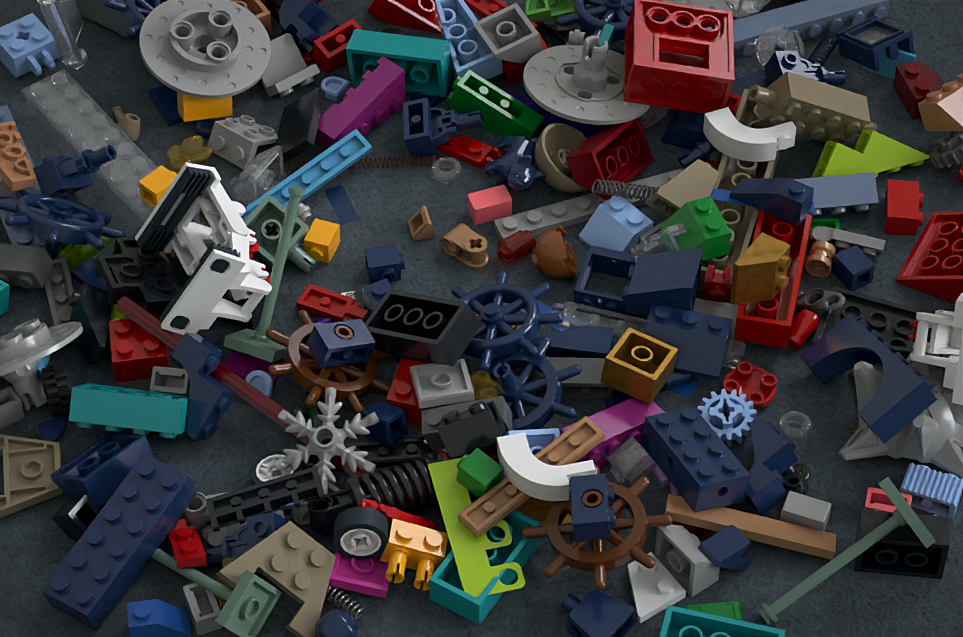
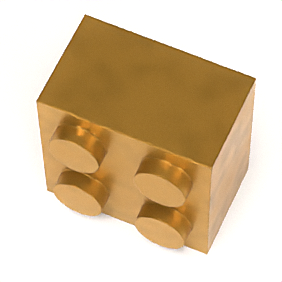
M629 327L606 356L600 382L650 404L672 375L678 349Z

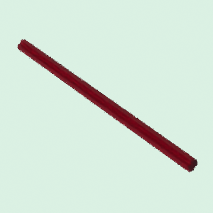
M124 296L118 300L116 308L119 312L171 349L176 350L183 338L182 335L162 329L158 318L128 297ZM220 362L218 367L209 374L282 428L286 429L290 426L277 419L283 409L287 411L285 408ZM289 432V433H291L292 435H294V436L297 438V435H298L300 432ZM307 436L298 438L306 445L309 444V438ZM335 455L330 460V462L353 478H359L361 475L369 477V474L358 466L356 472H352L347 461L342 465L341 456Z

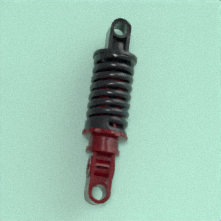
M497 443L480 448L498 464L500 463L497 454ZM439 449L432 454L422 456L421 459H412L410 463L402 462L399 466L392 465L389 469L383 468L379 472L373 471L369 474V477L361 475L359 478L344 479V489L326 494V499L320 500L316 496L308 501L307 508L312 531L317 534L332 532L337 516L347 509L358 507V503L363 499L373 500L378 505L385 504L406 513L407 510L410 513H414L417 511V508L424 510L428 504L432 507L436 506L438 499L428 464L452 459ZM465 454L452 459L462 458Z

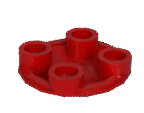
M747 361L739 362L736 368L725 375L722 383L723 389L726 390L727 394H731L733 389L736 390V396L738 397L746 394L747 402L753 401L754 409H760L770 404L777 393L776 376L762 368L753 366Z

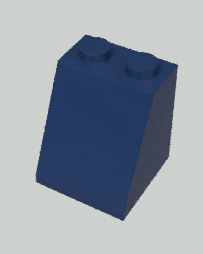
M693 248L638 255L636 265H631L629 269L628 281H631L630 285H625L622 301H626V312L649 316L652 303L693 311L700 287L703 249Z

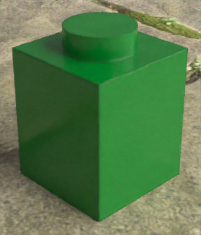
M476 448L470 455L465 454L459 460L456 481L480 498L502 481L504 468L480 449Z

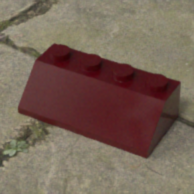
M638 118L624 123L602 126L566 157L567 166L572 173L574 181L591 192L592 185L596 179L628 183L654 160ZM599 181L596 182L594 191H597V185ZM595 193L604 200H608L612 197L611 194L608 196L607 194L603 195L602 193Z

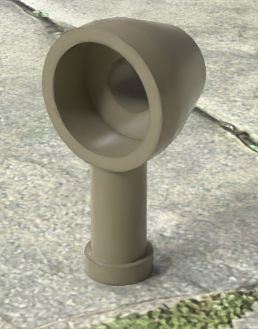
M121 106L114 107L111 113L118 122L114 132L122 139L136 141L140 135V118L132 113L124 114V109Z

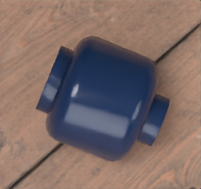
M333 609L316 622L315 629L318 634L314 637H358L356 630L359 629V626L346 609L342 612L338 609Z

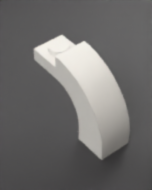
M726 107L705 113L703 132L716 149L730 157L743 161L764 162L775 160L776 151L794 146L796 126L790 121L764 129L750 128L738 122L730 109Z
M525 432L497 437V454L500 465L504 468L505 476L517 489L531 497L546 501L569 500V490H571L570 477L595 474L593 460L562 466H553L541 462L532 454Z

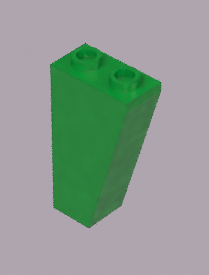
M468 70L463 77L460 75L457 77L452 85L454 90L446 101L448 104L446 111L455 109L458 114H464L480 110L483 117V126L478 128L501 137L523 136L533 139L545 118L471 70Z

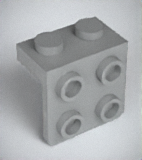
M286 33L270 41V62L260 80L269 97L278 93L280 97H283L294 91L292 86L300 83L302 87L314 81L313 76L320 73L316 63L308 67L306 66L291 34Z
M241 115L238 118H226V120L214 122L207 149L238 167L248 170L252 167L258 146L276 143L278 134L274 133V129L271 127L257 124L254 118L247 115Z

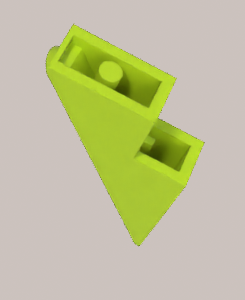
M863 128L854 150L838 142L827 140L811 178L875 172V177H878L879 172H897L901 170V166L907 164L909 166L922 165L924 160L929 159L930 156L874 130Z

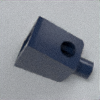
M591 590L583 600L569 593L561 604V608L569 613L567 631L573 637H623L635 623L636 609L598 590Z

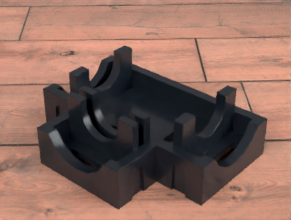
M135 237L115 238L113 255H97L95 274L97 278L103 277L105 280L110 305H116L118 300L125 296L155 316L160 311L166 309L171 300L176 298L189 279L185 275V270L177 259L174 249L170 253H165L164 250L159 252V249L158 251H154V249L150 251L149 248L145 250L144 247L140 249Z

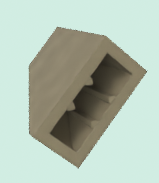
M698 159L648 197L645 204L670 218L686 202L709 197L720 172L712 168L710 164Z

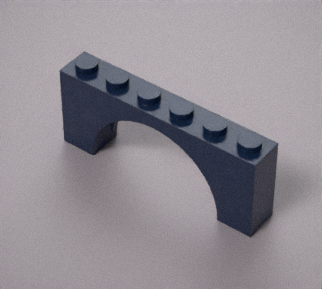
M851 314L847 315L800 355L805 364L824 385L839 374L853 369L854 365L860 361L883 367V377L877 392L858 415L884 444L937 400L931 392L934 386L924 374L921 375L913 364H908L906 359L898 351L896 352L886 340H883L874 329H871L862 318L857 321Z

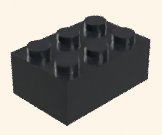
M861 509L855 543L892 517V512ZM916 514L936 540L935 543L926 548L909 524H906L904 527L900 525L854 558V571L942 579L950 546L949 517Z

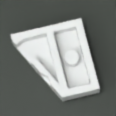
M649 552L648 555L655 559V566L648 569L636 560L628 564L627 567L633 601H635L637 621L639 623L651 618L666 609L668 605H673L686 596L685 589L652 552Z

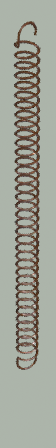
M432 154V156H431V162H430V157H429V155H427L426 161H425V156H424V155H422V160H420V156H419V155L417 156V163H418V157H419V161H420V165H421V166H422V162H423V157H424L425 165H427V160H428V158H429V163H430V165H432V158L434 159V164L436 165V163H435V158H434V155H433V154ZM438 154L436 155V162H437V156H438V160H439V164H440V165H441L442 160L451 159V158H442V159L440 160V159H439V155H438ZM408 155L407 162H406L405 156H403V161H401V157H400V156L398 157V164H399V158H400V163H401V166H402V167H403L404 159H405V164H406V166H408V161H409V160H410L411 166H413V165H412V164H413V159H414V161H415V165L417 166V164H416V159H415V156H414V155H413V157H412V163H411V158H410L409 155ZM389 156V159H388V164H387V159H386V157H384L383 163H382V158L379 157V164H380V159H381L382 167H384L385 160H386V165H387V167H389V161H391V166L393 167V165H394V159H395V162H396V166L398 167L397 161H396V157H395V156L393 157V165H392V160H391V157H390V156ZM365 157V162H364V164H363L362 158L360 159V164H358V161H357V165H358V168H359V169H360V166H359V165H361V161H362V166H363V168H365L366 162H367L368 168H370V162L372 163V167L374 168V166H373V161H372V158H371V157H370V160H369V165H368V160H367L366 157ZM375 157V158H374V165H375V159H376L377 167L379 168L378 162H377V158ZM289 160V162H288V170H287V166H286V161H284L283 170H282L281 161H279V167H278V169H277L276 161L274 162V169H275V166H276L277 172H279L280 166H281V171H282V172L284 171V167H286V171L288 172V171H289V164H290L291 171L293 172L292 167H291V162H290V160ZM294 160V161H293V168H294V164H295V169H296V171H297V170H298L297 168H299V165H300V168H301V163H300V160H299V161H298V167H296V163H295V160ZM270 161V162H269V168H268V169H270V165H271V170H272V172H274V170H273V168H272V163H271V161Z

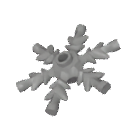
M332 387L325 389V403L317 402L323 414L317 415L323 421L321 427L312 428L311 419L306 423L300 411L297 412L296 417L284 409L280 412L277 419L290 425L285 431L300 432L297 438L307 436L309 444L306 447L296 444L298 450L284 449L283 453L287 456L273 461L278 472L291 464L292 470L295 471L302 460L307 464L310 455H317L320 461L313 467L319 468L318 473L325 495L328 494V481L336 482L330 470L336 469L330 462L331 458L335 455L341 456L342 465L347 461L352 472H356L357 466L368 474L375 470L376 465L364 459L368 452L354 451L356 446L346 448L343 442L346 437L357 439L355 434H369L370 431L366 427L379 422L375 412L361 419V414L357 413L350 424L346 419L342 429L335 428L333 422L340 417V415L335 414L341 408L342 402L335 403L337 389Z

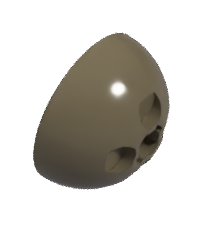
M553 123L542 131L535 146V163L537 170L547 174L544 181L551 187L567 193H578L588 189L574 181L572 173L568 169L566 157L588 138L567 124Z

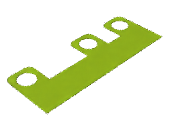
M461 458L428 464L464 592L475 598L479 597L492 578L499 576L500 572L504 569L516 571L518 574L517 582L513 585H505L499 579L488 595L522 588L525 585V579L521 566L518 563L511 562L490 567L486 554L488 549L511 544L512 537L507 522L501 520L494 525L501 527L505 531V538L500 542H492L487 538L486 532L477 539L458 520V514L472 504L467 488L456 481L458 473L457 464Z

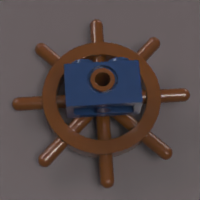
M300 310L297 316L303 326L298 328L291 337L274 329L266 331L265 335L269 340L286 347L284 353L285 363L269 366L268 373L272 376L289 374L297 385L309 393L305 399L307 407H314L318 398L325 400V389L328 387L337 389L335 402L348 401L355 414L360 413L361 415V412L365 409L359 397L364 395L370 387L388 395L391 384L375 376L377 373V361L387 360L391 357V354L376 350L372 351L376 342L362 319L353 320L348 318L341 322L313 323L307 311ZM300 354L310 358V360L302 361ZM360 364L362 371L351 365ZM311 370H316L318 372V375L313 373ZM346 376L351 377L356 381L349 382ZM334 378L336 382L329 381L328 379Z
M594 465V475L570 477L571 490H569V500L551 501L554 504L548 513L547 525L525 527L522 529L521 534L525 539L549 538L552 550L557 557L544 568L543 574L545 577H553L567 564L578 570L594 572V587L597 590H603L606 587L605 571L620 567L632 558L648 569L655 566V559L641 550L646 539L647 528L669 526L673 523V517L669 514L646 516L644 506L637 496L649 486L650 480L647 477L639 478L627 489L619 484L607 482L606 473L600 474L599 467ZM625 508L633 516L616 519V516ZM567 514L572 516V523L562 524ZM632 529L627 539L615 532ZM575 535V540L567 544L562 536ZM608 541L616 547L604 551V542ZM589 542L592 543L593 553L580 551Z

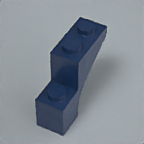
M186 332L172 357L184 366L190 379L187 433L193 439L206 440L215 432L217 428L216 423L221 414H224L230 407V399L234 392L209 375L218 367L219 358L223 351L200 335Z
M757 416L750 423L755 459L751 470L748 472L750 478L745 501L762 516L787 496L782 486L785 481L781 474L796 463L798 459L793 451L796 447L787 435L781 436L772 422L765 423Z

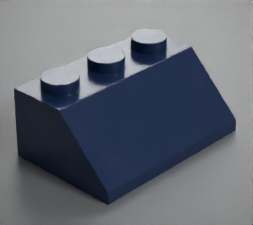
M652 303L644 334L678 349L673 371L719 380L730 343L733 319Z
M111 431L52 473L50 477L70 498L86 494L98 509H102L144 453L154 459L155 457L146 436Z

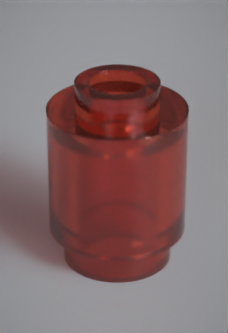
M519 230L498 242L497 255L502 262H507L511 265L531 254L533 249H535L536 240L530 231Z

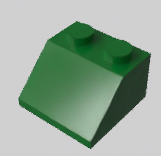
M711 196L686 202L660 226V231L671 251L701 248L703 249L702 261L729 255L731 231Z

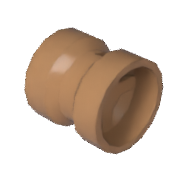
M826 241L814 242L810 247L809 257L805 263L806 271L810 275L820 278L828 276L836 254L835 247Z

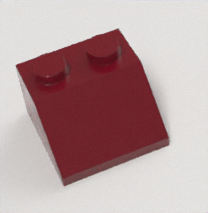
M920 61L896 66L893 88L912 120L921 118L918 103L926 99L927 94L940 90L944 82L937 72Z

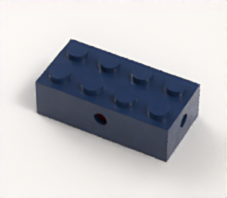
M695 407L645 417L640 444L694 512L744 502L750 474Z

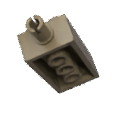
M787 71L767 88L753 85L748 92L749 100L756 101L760 123L773 127L792 121L796 126V134L822 142L829 140L843 144L855 133L861 134L863 128L877 131V124L870 121L866 96Z

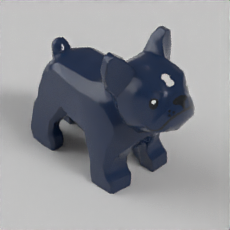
M523 136L503 137L500 139L497 148L503 150L509 147L510 149L505 156L488 162L484 172L488 177L500 173L503 177L497 181L496 186L505 185L507 187L510 185V188L516 192H521L530 187L533 181L545 179L547 174L533 167L535 162V146L538 138L529 139Z

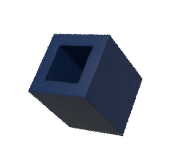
M855 245L835 254L832 272L848 290L854 291L872 282L875 264Z
M379 401L361 412L362 419L373 412L376 413L379 419L378 423L366 427L370 433L366 434L365 437L389 446L408 434L405 410Z

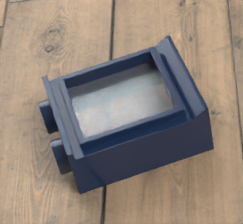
M873 16L837 33L840 55L874 71L880 70L878 51L884 48L886 57L891 60L898 58V49L912 54L915 53L912 31L906 32L903 29L877 19V16Z

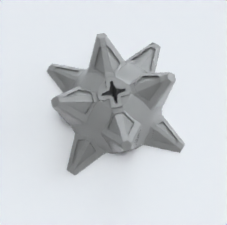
M925 352V355H931V356H938V357H939V354H930V353ZM909 354L906 361L908 364H913L921 375L924 374L933 384L934 388L931 389V392L937 400L885 444L858 415L859 429L841 448L838 454L845 461L888 455L895 459L901 457L916 459L920 463H933L957 477L963 478V405L952 403L953 389L943 387L944 374L941 366L910 360ZM864 361L856 363L854 368L851 369L855 379L859 412L873 398L883 377V372Z

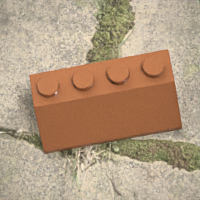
M963 73L959 74L956 80L943 84L940 90L927 94V98L918 103L925 131L963 132Z

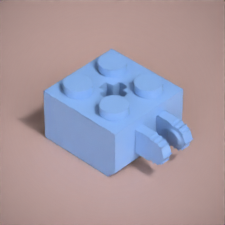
M33 13L0 27V60L15 78L29 71L38 76L42 74V65H46L49 70L55 68L54 60L60 58L57 39Z

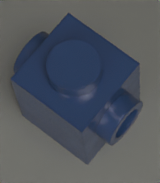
M396 244L365 249V266L370 284L386 278L389 283L401 280V270L405 269L403 254H398Z

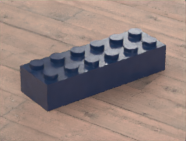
M144 453L41 590L49 604L97 631L198 494L190 476Z

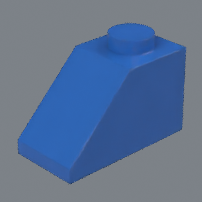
M158 599L127 603L130 637H191L188 611Z

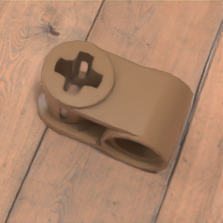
M460 223L440 239L443 250L469 268L479 270L488 265L489 257L486 254L487 240L472 231L467 225Z

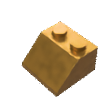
M761 233L734 263L730 303L736 305L772 300L779 291L783 292L789 281L787 270L791 264V258L789 257L790 245L765 233Z

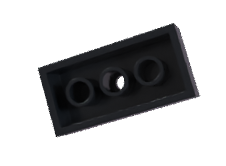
M393 289L388 290L365 322L367 329L376 342L374 346L376 351L448 366L455 365L483 325L468 303Z

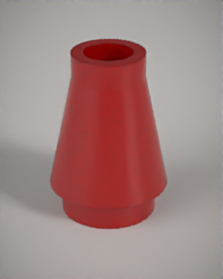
M801 310L800 313L795 314L788 347L799 350L816 332L819 318L815 313L809 310Z

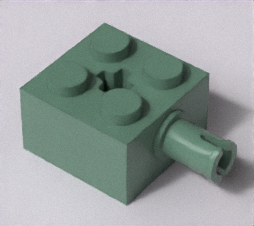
M268 194L246 218L244 223L248 229L255 232L254 238L259 245L258 251L253 253V258H259L261 263L272 272L287 208ZM296 216L286 261L291 260L307 274L310 272V268L314 267L317 260L299 248L300 243L308 233L309 226ZM272 232H275V233H276L275 236H273V235H272V236H267V235H266L267 233H268V234H271Z

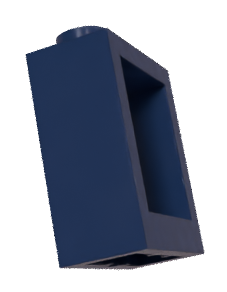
M591 245L574 289L573 308L625 319L627 315L626 301H622L620 297L589 291L587 288L593 272L628 279L630 266L636 265L638 255Z

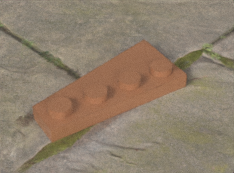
M15 121L0 123V177L12 191H20L25 188L35 187L36 175L30 160L26 157V149L21 144V136L16 131Z

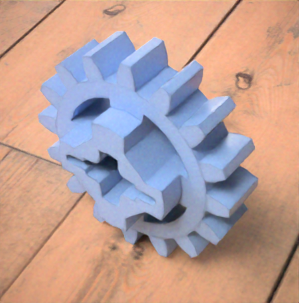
M722 389L721 395H717L713 391L711 392V399L709 400L704 397L702 399V406L697 407L700 415L722 441H726L728 446L732 445V440H736L741 444L743 435L750 438V423L757 417V412L754 410L753 401L747 402L746 394L738 397L734 389L731 394H727L726 390ZM725 413L727 414L728 422L726 421V417H724Z

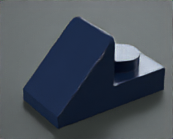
M734 525L727 526L697 547L716 567L745 571L751 564L744 556L745 550L750 545V540Z

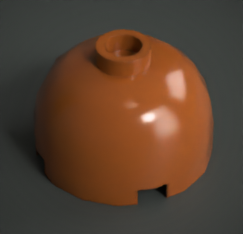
M562 226L544 232L536 242V253L532 254L535 268H541L546 276L556 280L568 279L578 275L573 269L578 270L571 243L568 244L563 239V237L568 235Z

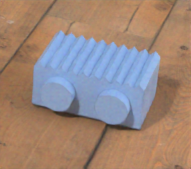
M910 463L901 485L900 493L912 495L911 507L939 516L949 517V519L953 520L963 491V478L959 479L956 475L950 473L942 474L941 471L931 470L925 465Z

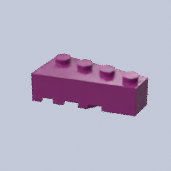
M382 56L377 61L379 66L373 72L368 70L362 76L364 81L356 89L351 87L345 93L339 105L334 103L320 117L315 143L327 150L355 129L365 137L376 126L382 125L391 115L400 112L403 109V102H405L404 69Z
M633 397L589 416L588 418L605 433V439L575 463L593 460L594 465H597L601 471L641 445L645 417L665 412L653 401L648 404ZM573 423L567 427L562 428L560 435L576 423Z

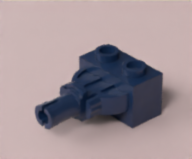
M797 50L775 51L764 66L769 85L787 71L826 84L843 85L846 82L844 69L826 70L824 66H820V63H811L806 59L799 58Z
M428 98L403 102L404 141L411 158L413 155L415 159H417L418 155L420 158H422V155L425 157L427 155L432 156V154L437 155L436 147L445 144L450 138L458 137L462 129L483 126V117L480 110L458 114L455 109L446 111L442 108H431Z
M107 145L96 151L91 149L83 150L81 152L82 156L73 157L72 154H66L58 158L56 155L42 159V164L33 168L41 193L55 196L72 194L93 185L89 173L98 172L103 164L116 159L117 152L112 145Z
M274 512L247 517V525L241 527L234 535L226 536L224 538L225 543L221 547L204 550L207 556V566L201 567L207 568L219 564H226L227 566L288 523L287 519ZM257 570L254 572L255 575L264 581L269 580Z

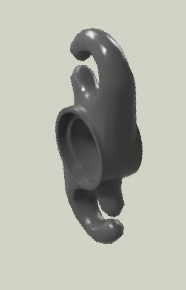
M816 288L805 293L799 291L797 300L802 299L797 301L795 310H809L817 315L824 311H829L830 305L837 302L831 306V311L835 312L845 305L846 298L840 292L826 291L822 288Z

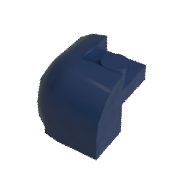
M284 0L281 4L279 11L280 24L309 53H313V43L315 40L340 26L314 0Z

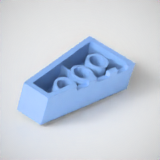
M435 0L438 22L443 38L449 41L455 79L459 75L463 77L468 70L473 71L485 80L503 73L502 60L494 57L473 27V23L478 20L464 0Z

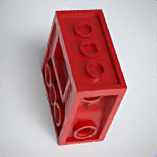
M634 0L625 30L623 101L703 114L726 108L734 83L733 12L662 0ZM652 18H660L664 22H658L653 20ZM702 25L710 26L712 30L705 29Z

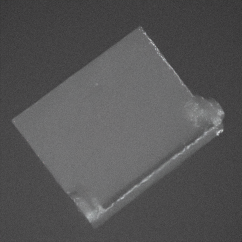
M37 0L64 65L72 69L82 67L87 61L88 56L85 50L78 49L76 45L84 22L75 0Z

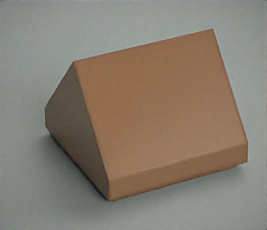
M423 205L408 220L409 229L414 241L435 237L427 208Z

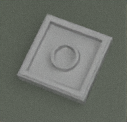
M459 359L454 366L430 363L410 367V375L419 409L475 400L465 359Z

